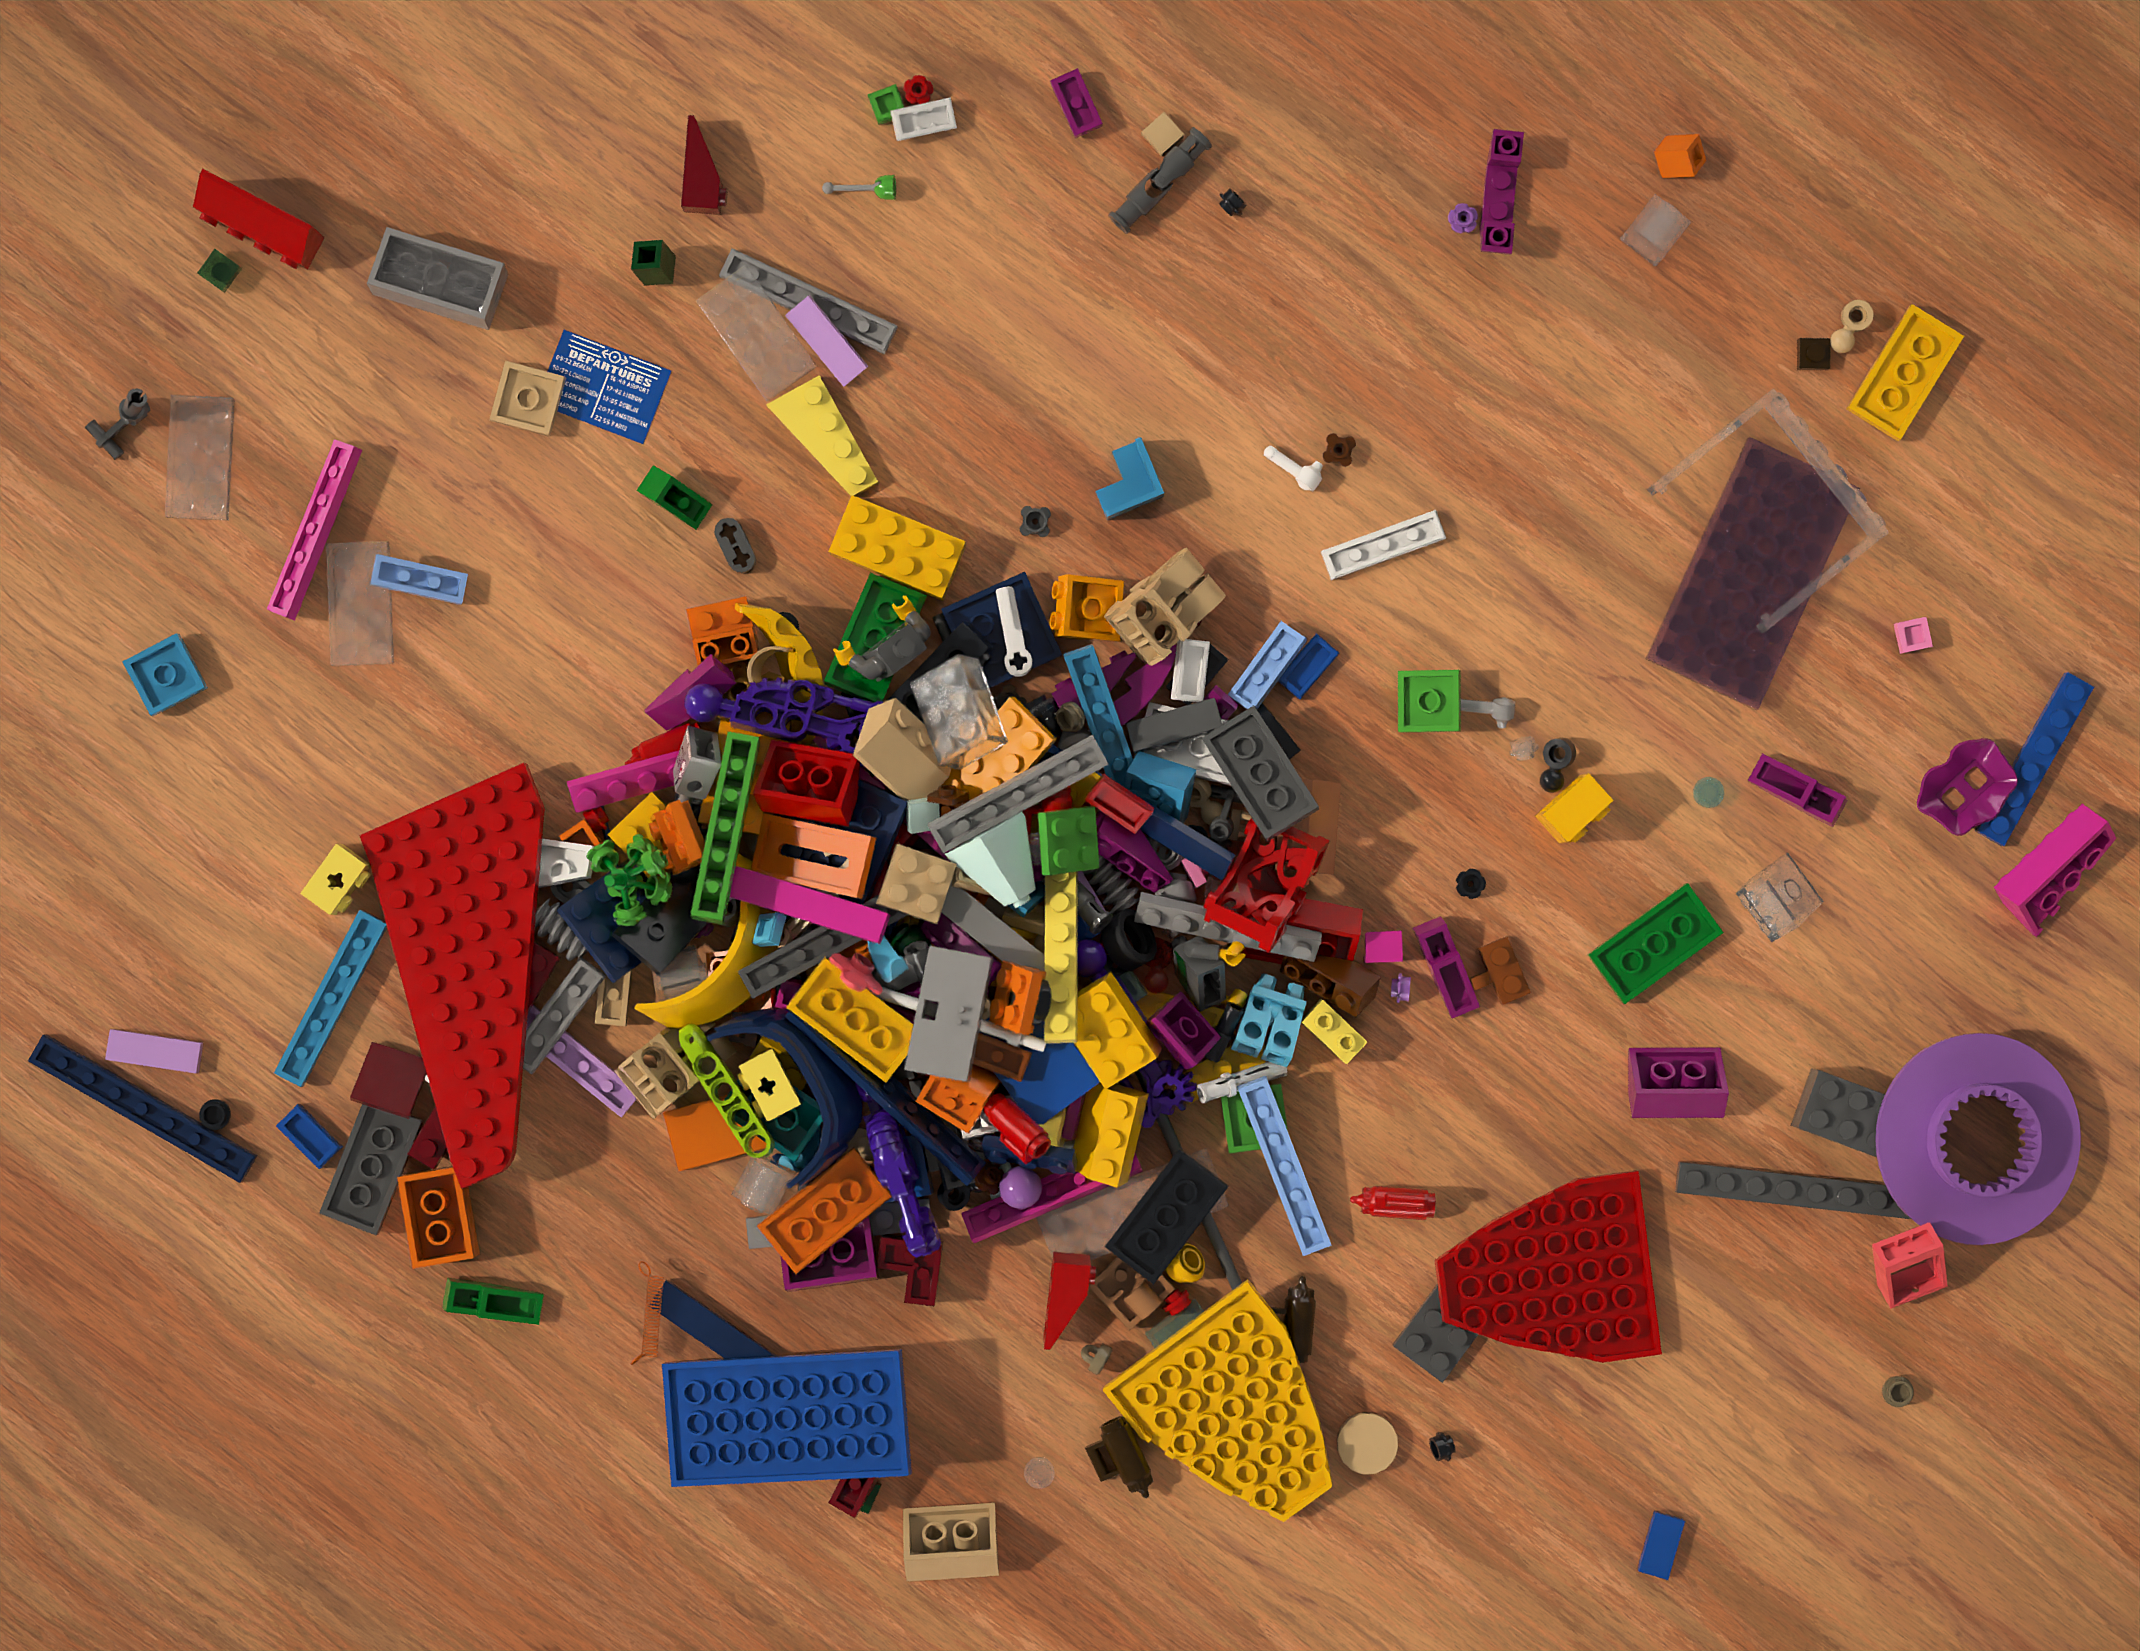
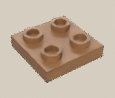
M1118 1257L1095 1277L1094 1285L1089 1284V1287L1129 1331L1141 1320L1149 1316L1175 1290L1173 1285L1163 1275L1153 1285Z

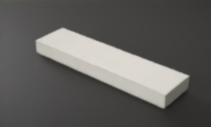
M1433 510L1323 550L1321 555L1330 579L1334 580L1445 540L1446 536L1437 511Z

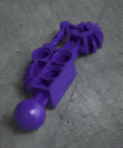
M777 677V680L772 681L762 678V681L756 684L754 681L750 682V687L747 691H742L740 695L737 694L735 701L724 699L721 692L710 684H698L688 691L685 696L684 706L687 714L698 722H709L720 716L730 719V724L733 728L795 743L802 741L807 735L827 739V749L854 753L855 747L850 746L849 740H852L854 735H856L858 723H861L858 729V736H860L868 709L884 702H871L855 697L849 698L834 694L832 689L806 680L796 681L788 679V682H784L782 678ZM800 690H805L811 694V698L805 703H799L794 699V695ZM832 703L865 712V714L843 720L815 713ZM761 712H768L773 716V719L769 724L761 725L756 721L757 715ZM790 720L801 721L803 724L802 729L796 733L788 731L786 725Z
M1083 939L1078 941L1077 975L1089 978L1093 983L1108 974L1105 970L1107 955L1104 947L1097 941ZM1118 974L1115 975L1114 977L1116 978V980L1118 981V983L1120 984V986L1122 987V989L1124 990V992L1126 993V995L1128 996V998L1130 999V1001L1132 1002V1004L1134 1005V1007L1136 1008L1144 1022H1146L1147 1019L1137 1005L1136 1001H1134L1132 995L1126 988L1125 984L1123 983ZM1158 1058L1139 1069L1146 1079L1147 1093H1149L1147 1099L1148 1106L1146 1105L1142 1121L1143 1127L1149 1128L1153 1126L1160 1113L1172 1115L1175 1111V1105L1178 1109L1184 1111L1187 1107L1186 1102H1193L1195 1096L1191 1092L1196 1090L1197 1084L1189 1082L1194 1075L1192 1071L1183 1074L1184 1067L1179 1064L1177 1069H1174L1173 1062L1170 1059L1159 1061ZM1127 1077L1117 1082L1121 1086L1134 1089ZM1166 1083H1167L1169 1086H1172V1085H1174V1084H1175V1086H1176L1175 1091H1173L1172 1089H1168V1090H1166V1089L1163 1090V1089H1164Z
M856 1083V1089L861 1097V1101L868 1103L871 1114L863 1118L874 1158L875 1171L882 1187L890 1189L894 1201L898 1200L903 1214L899 1225L901 1233H906V1235H903V1239L908 1251L915 1258L932 1254L933 1251L938 1250L940 1247V1234L930 1208L927 1206L920 1207L915 1192L916 1180L919 1179V1173L908 1139H904V1136H906L904 1127Z

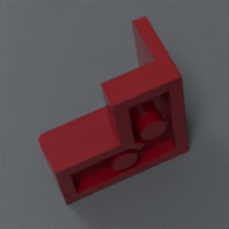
M882 1235L877 1268L908 1272L904 1303L935 1307L943 1241H941L939 1249L933 1251L932 1254L915 1258L908 1251L903 1236Z

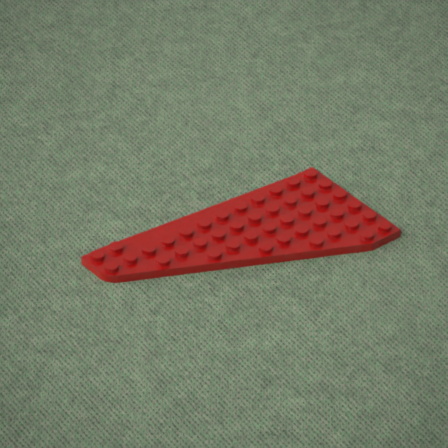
M521 763L359 835L370 862L449 1158L461 1189L468 1188L504 1172L512 1164L517 1149L536 922L535 914L537 910L545 814L543 802L529 766L526 763Z

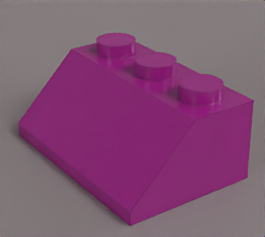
M1629 1048L1628 1096L1632 1118H1724L1729 1090L1721 1048Z
M869 1216L797 1274L793 1272L780 1256L784 1289L787 1292L879 1279L876 1249Z

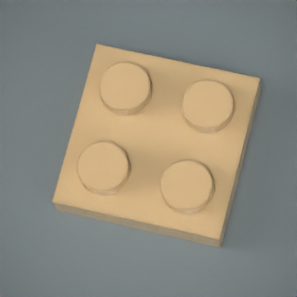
M505 361L489 420L550 437L566 377Z
M896 844L876 904L937 924L957 864Z

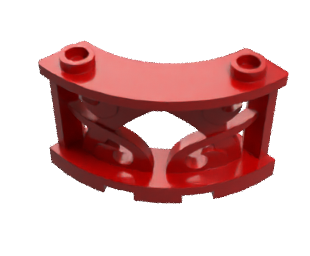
M1251 818L1244 831V834L1247 835L1233 866L1215 892L1211 891L1204 902L1203 908L1207 910L1204 921L1210 923L1214 920L1260 942L1258 948L1270 952L1286 932L1288 919L1292 915L1295 916L1307 895L1303 888H1305L1306 884H1309L1311 876H1316L1330 840L1321 836L1316 838L1292 826L1280 834L1283 836L1281 849L1275 850L1274 839H1271L1270 843L1266 846L1260 844L1262 833ZM1288 838L1306 846L1307 849L1288 848ZM1253 852H1255L1258 857L1250 861ZM1285 862H1288V870L1293 868L1297 871L1295 876L1288 878L1284 875ZM1277 864L1278 878L1281 885L1287 890L1286 895H1267L1255 903L1249 889L1248 876L1262 868ZM1238 883L1239 892H1234L1233 890ZM1233 901L1236 905L1231 907L1230 910L1224 907L1226 902ZM1274 903L1277 905V909L1274 912H1270L1267 910V906H1264ZM1244 908L1247 909L1243 914L1236 913Z

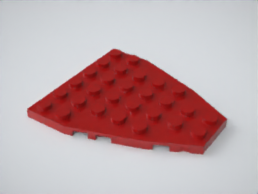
M1637 1170L1576 1178L1488 1222L1435 1259L1442 1321L1508 1345L1578 1357L1601 1363L1662 1354L1639 1171Z

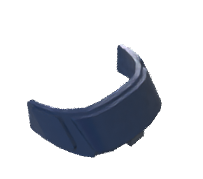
M768 1008L737 1016L714 1028L716 1032L707 1036V1038L711 1041L729 1035L757 1033L777 1041L794 1058L819 1105L824 1125L819 1150L812 1161L799 1175L785 1182L787 1188L790 1189L796 1184L801 1187L821 1174L848 1149V1143L860 1126L863 1105L856 1089V1082L785 1017L790 1010Z

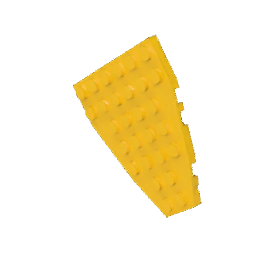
M1248 1279L1103 1387L1104 1393L1141 1439L1147 1443L1152 1442L1164 1450L1165 1455L1171 1459L1176 1458L1188 1466L1189 1471L1219 1491L1231 1497L1235 1495L1249 1502V1506L1258 1510H1265L1272 1517L1282 1522H1285L1333 1486L1319 1415L1287 1328Z

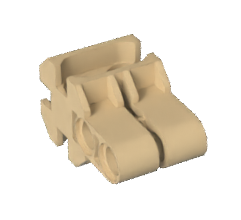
M1187 548L1177 552L1154 574L1133 586L1129 590L1131 594L1122 602L1117 601L1104 616L1142 663L1147 662L1152 666L1165 659L1172 652L1170 648L1179 640L1185 641L1193 633L1197 623L1226 596L1208 573L1202 575L1205 569ZM1144 601L1146 612L1143 616L1137 617L1135 612L1136 606ZM1163 624L1165 636L1160 640H1156L1155 629Z
M712 1022L698 1025V1027L706 1034L716 1024ZM667 1027L614 1071L652 1119L660 1115L700 1082L693 1071V1064L686 1055L682 1059L679 1056L684 1050L679 1040L680 1029ZM726 1036L710 1041L724 1062L737 1052ZM691 1037L690 1043H693L694 1037ZM645 1055L654 1056L658 1063L657 1067H647L643 1057ZM712 1057L706 1058L702 1062L701 1069L704 1074L709 1075L715 1070L716 1063ZM667 1078L674 1080L677 1084L676 1092L667 1091L663 1086V1080Z

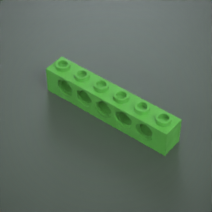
M729 731L727 733L691 916L695 920L724 925L760 747L759 737Z

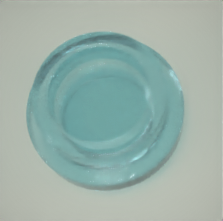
M1702 778L1693 788V797L1702 807H1715L1723 800V785L1715 778Z

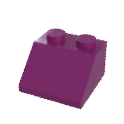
M1181 991L1160 1007L1145 1022L1151 1029L1152 1034L1165 1045L1173 1058L1185 1069L1194 1067L1221 1039V1036L1218 1035L1215 1029Z

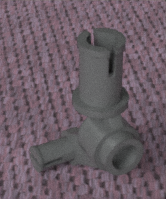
M136 388L128 392L127 398L123 399L119 405L121 419L107 432L101 428L96 420H92L85 426V429L97 440L95 444L99 448L103 447L114 460L118 459L124 453V450L116 444L113 438L128 424L135 426L147 417V413L150 412L147 395L144 394L140 397L143 393L141 389Z
M1212 784L1210 797L1225 800L1221 815L1217 816L1209 827L1211 837L1208 839L1228 850V847L1232 846V841L1228 838L1234 830V823L1229 818L1233 802L1243 803L1232 786L1224 788Z

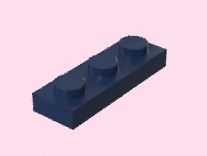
M984 1135L982 1143L986 1159L993 1163H1015L1026 1169L1045 1168L1056 1174L1076 1172L1078 1161L1075 1149L1050 1145L1045 1154L1037 1159L1033 1158L1030 1163L1025 1164L1000 1141V1137Z

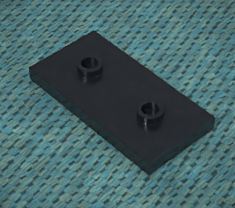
M700 864L676 875H673L671 872L672 892L666 902L660 901L658 905H652L651 899L646 898L640 904L643 906L642 912H646V918L632 926L620 925L612 934L618 942L658 976L709 923L695 920L691 916Z
M1179 1148L1107 1242L1105 1248L1154 1285L1229 1185Z

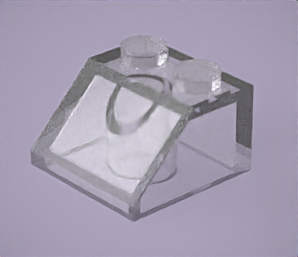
M1788 852L1748 880L1736 892L1742 905L1748 909L1761 931L1767 935L1771 942L1798 928L1824 902Z

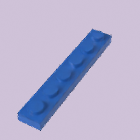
M2069 672L2063 674L2012 764L2018 778L2017 787L2005 801L1998 816L1991 821L1978 825L1975 832L2000 846H2005L2093 691L2094 687Z

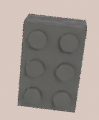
M1811 1068L1790 1126L1877 1157L1876 1125L1885 1094Z

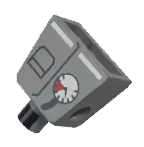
M692 726L687 727L673 769L676 792L674 796L675 801L680 799L682 803L688 800L691 805L694 798L706 799L721 767L717 733Z

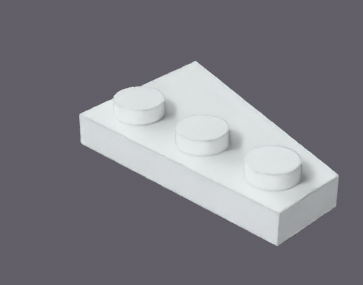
M542 839L538 888L591 878L592 862L587 859L586 855L594 846Z

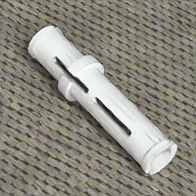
M1266 1062L1233 1074L1229 1072L1223 1073L1218 1079L1198 1084L1196 1090L1200 1101L1207 1103L1223 1096H1235L1238 1092L1237 1086L1263 1076H1266L1268 1081L1287 1076L1288 1071L1287 1067Z

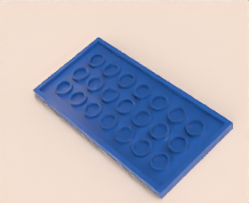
M902 1349L676 1361L662 1364L671 1487L896 1477L912 1474Z

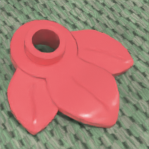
M838 953L831 955L829 958L831 964L842 971L840 977L849 988L858 992H863L867 988L877 995L882 993L881 984L872 974L875 967L865 956L859 953H855L853 957L848 958Z

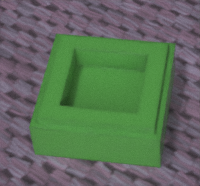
M896 84L868 94L878 125L892 121L890 110L904 108Z

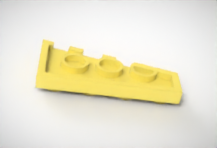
M820 376L766 404L773 414L778 417L850 496H857L879 483Z

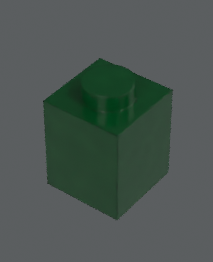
M663 240L636 241L633 245L631 270L644 286L673 284L676 256Z

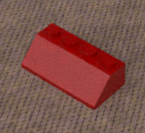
M202 168L193 208L201 213L199 219L214 227L218 223L228 227L226 233L240 241H243L245 237L255 242L254 248L269 256L272 251L281 255L280 261L297 270L299 265L308 270L325 238L308 223Z
M1249 888L1255 903L1264 896L1280 894ZM1305 898L1295 916L1292 915L1286 925L1322 932L1317 954L1353 961L1361 934L1363 909ZM1274 903L1264 906H1267V910L1270 912H1274L1277 909V905ZM1244 908L1236 913L1243 914L1247 909ZM1245 946L1241 953L1246 955L1245 958L1282 964L1284 955Z

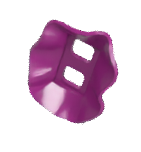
M1988 738L1964 741L1953 747L1947 762L1935 766L1926 772L1921 782L1920 793L1917 798V808L1920 812L1935 819L1952 834L1962 836L1974 827L1991 821L1998 816L2005 801L2017 787L2018 778L2015 770L1994 741ZM1972 767H1977L1987 778V781L1977 790L1973 789L1964 779V775ZM1951 787H1954L1964 797V802L1956 810L1950 809L1942 800V795Z

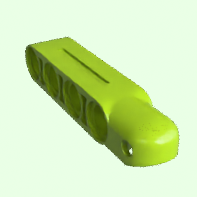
M687 1024L679 1030V1040L682 1049L693 1064L692 1068L695 1075L744 1151L753 1158L768 1157L775 1148V1141L762 1119L758 1117L753 1105L701 1028L695 1024ZM691 1037H694L693 1043H690ZM712 1057L715 1060L716 1068L714 1072L706 1075L703 1073L701 1065L706 1058ZM728 1083L733 1089V1094L728 1100L723 1101L719 1098L718 1090L721 1085ZM745 1109L750 1116L749 1122L745 1126L739 1127L735 1122V1115L739 1110ZM761 1135L766 1140V1148L763 1152L756 1153L752 1149L751 1143L756 1136Z

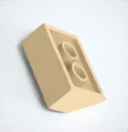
M896 698L868 709L853 756L899 798L907 801L927 798L928 794L936 791L949 777L956 755Z
M995 1503L903 1509L904 1566L907 1582L999 1576Z

